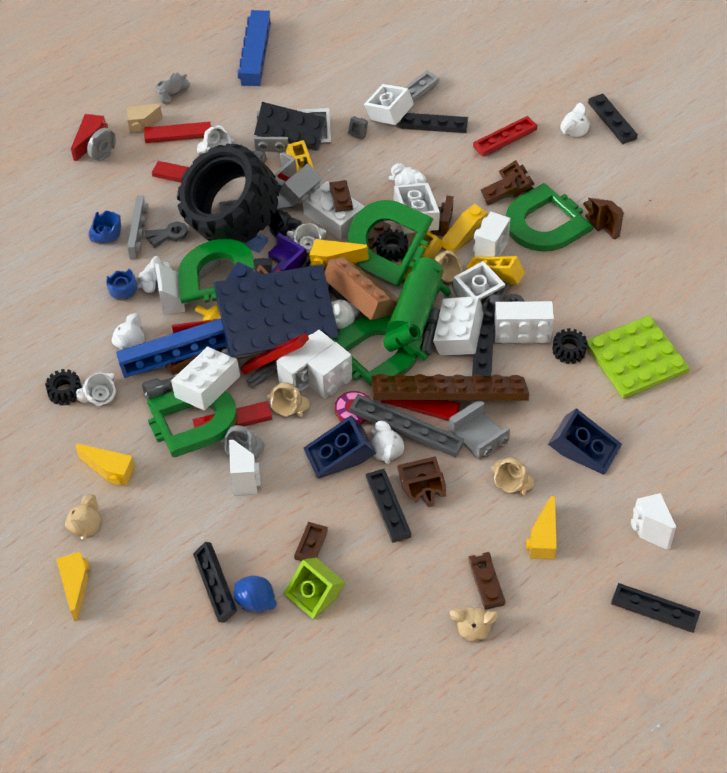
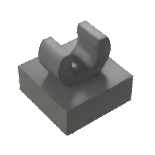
M353 116L350 119L348 133L360 139L365 138L368 120Z

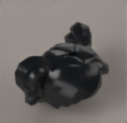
M276 209L275 214L271 216L268 226L275 238L278 233L286 237L288 231L295 230L298 226L302 225V222L292 218L286 211Z

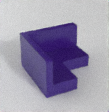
M278 233L276 235L277 245L268 252V258H273L279 264L270 273L275 272L277 269L285 271L301 268L307 258L306 248Z

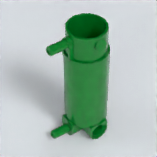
M426 257L417 259L411 272L407 275L383 340V344L389 352L402 347L410 355L416 354L423 361L428 358V355L420 349L423 341L421 339L439 291L446 296L451 294V290L441 281L444 272L443 267L434 259Z

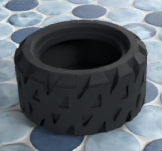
M226 144L225 146L218 145L208 149V152L200 154L193 161V164L186 169L181 178V186L178 187L177 200L181 202L177 205L180 215L189 226L208 241L232 239L246 243L255 238L257 233L261 230L263 231L270 223L271 216L275 214L278 206L279 185L273 172L251 150L239 144ZM245 177V186L239 199L229 209L218 214H212V203L220 189L233 179Z

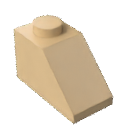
M160 104L127 106V120L130 132L144 131V127H152L162 119Z

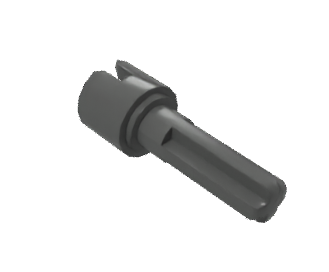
M505 283L504 288L488 296L482 306L483 313L486 316L494 317L495 302H504L503 298L508 291L509 283Z
M432 308L425 326L427 329L421 350L427 355L432 354L434 347L433 339L440 314V309Z
M278 359L270 362L246 380L247 384L254 388L276 373Z
M174 377L162 381L155 378L144 382L142 388L146 399L149 400L161 396L165 393L164 391L173 389L171 380Z

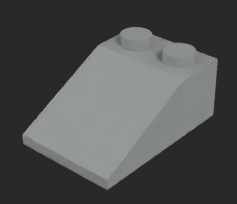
M307 163L283 184L279 191V196H277V208L295 206L299 202L303 203L309 197L308 194L310 192L315 193L320 188L319 183L323 178Z

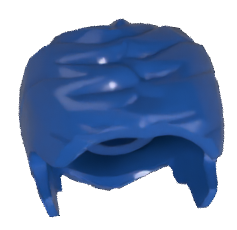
M106 210L102 214L96 212L88 233L91 242L109 243L115 241L121 232L120 215Z
M130 269L126 272L115 271L110 277L107 276V289L114 299H128L137 291V281Z
M248 576L234 584V599L242 606L243 610L263 613L264 611L276 608L275 594L273 593L271 583L266 578Z

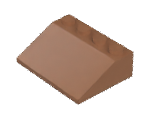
M342 257L329 260L324 273L326 282L370 320L392 315L398 298L360 266Z

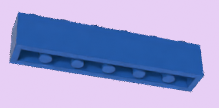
M251 10L250 16L247 17L248 27L245 28L246 37H244V48H242L241 52L243 58H240L241 69H238V79H241V86H261L271 26L269 10Z
M217 319L117 351L116 354L123 376L127 378L199 355L207 347L218 349L227 346L222 321Z

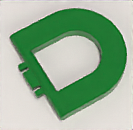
M545 183L515 199L506 212V217L510 218V237L519 245L534 251L546 252L561 249L591 232L594 226L581 215L583 209L579 208L572 199L568 198L566 194L559 196ZM552 201L572 218L558 228L547 232L536 231L525 222V218L530 213Z
M376 201L365 206L354 217L348 231V243L367 245L369 259L357 262V264L365 271L399 287L409 267H413V260L416 261L422 257L425 249L421 245L428 246L429 243L423 239L434 219L397 201ZM393 221L417 232L400 265L371 251L368 244V236L371 229L377 223Z
M232 239L212 240L192 249L183 258L178 270L181 303L201 299L208 303L210 298H212V301H217L214 287L200 290L199 273L202 267L216 259H228L234 262L235 265L237 262H240L256 270L251 250L244 243Z
M391 315L370 320L367 316L362 317L339 331V337L332 340L337 342L346 351H349L369 337L375 335L385 336ZM401 347L395 355L370 372L352 356V378L356 381L361 377L372 387V376L378 374H385L387 376L406 374L415 365L418 356L416 354L410 355Z
M174 391L149 399L147 402L154 417L148 419L151 430L157 442L165 441L172 457H178L219 442L225 438L228 430L235 426L237 421L235 402L226 391L209 406V408L215 411L211 421L176 435L172 434L164 416L193 407V405L175 398Z

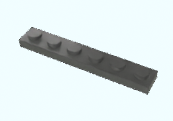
M357 394L349 408V413L375 424L378 421H386L390 425L391 430L455 458L464 443V438L360 394Z

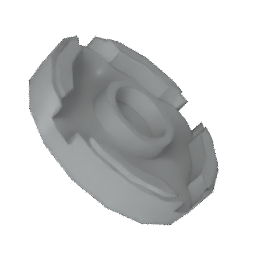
M108 128L96 131L89 140L87 147L88 155L96 161L106 159L111 154L110 150L114 149L116 145L115 133Z

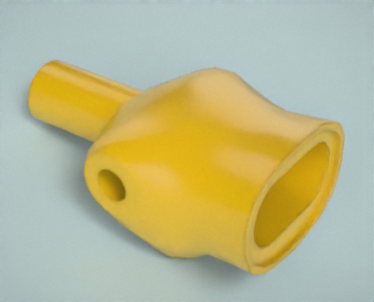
M197 305L195 308L196 312L204 315L203 321L221 318L219 308L216 305L210 309Z

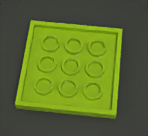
M650 315L587 340V350L623 399L684 375L690 370L688 364Z

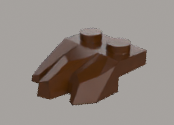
M588 197V201L583 203L588 211L585 215L587 220L597 231L604 229L614 240L619 238L624 215L623 210L613 201Z
M436 456L397 466L402 487L413 501L417 502L420 497H423L427 507H433L435 494H438L440 497H446V483Z

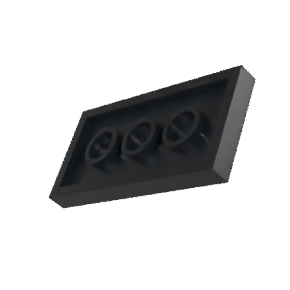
M262 102L254 135L261 137H288L289 144L304 140L308 149L319 151L327 118Z

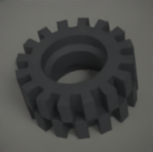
M389 229V232L384 230V234L381 232L377 236V255L379 254V256L389 259L391 262L394 259L395 262H398V258L402 260L408 251L407 235H404L402 231L399 233L397 229L395 232H393V229ZM388 244H396V245H398V246H397V247H388V246H386V245H388Z
M567 328V332L564 329L561 330V333L557 332L553 340V355H555L556 359L560 358L562 363L564 360L566 364H569V361H572V364H576V360L580 362L581 358L584 359L588 342L586 336H582L583 333L581 331L577 333L576 329L572 332L571 328ZM564 344H573V345H575L577 348L568 349V348L564 347L563 345H564Z
M61 369L60 373L57 370L55 375L51 373L49 375L50 378H47V383H45L51 402L53 401L56 405L59 402L62 406L64 402H66V405H70L69 401L76 402V391L82 388L79 376L69 369L67 372H65V369ZM61 385H71L66 390H57V388Z

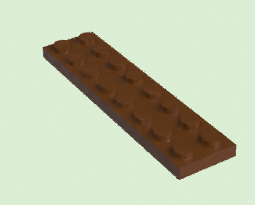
M378 374L371 377L373 400L529 401V391L525 379L519 375L483 377L482 375L463 376L460 374L454 376H444L441 374L434 376H425L423 374L406 376L404 374L387 376L385 374Z

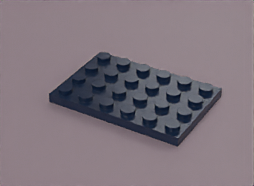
M323 264L213 283L230 357L268 351L303 333L309 336L317 330L322 331L330 339L339 337Z

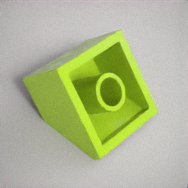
M318 558L303 559L283 594L312 619H315L337 599L346 582Z

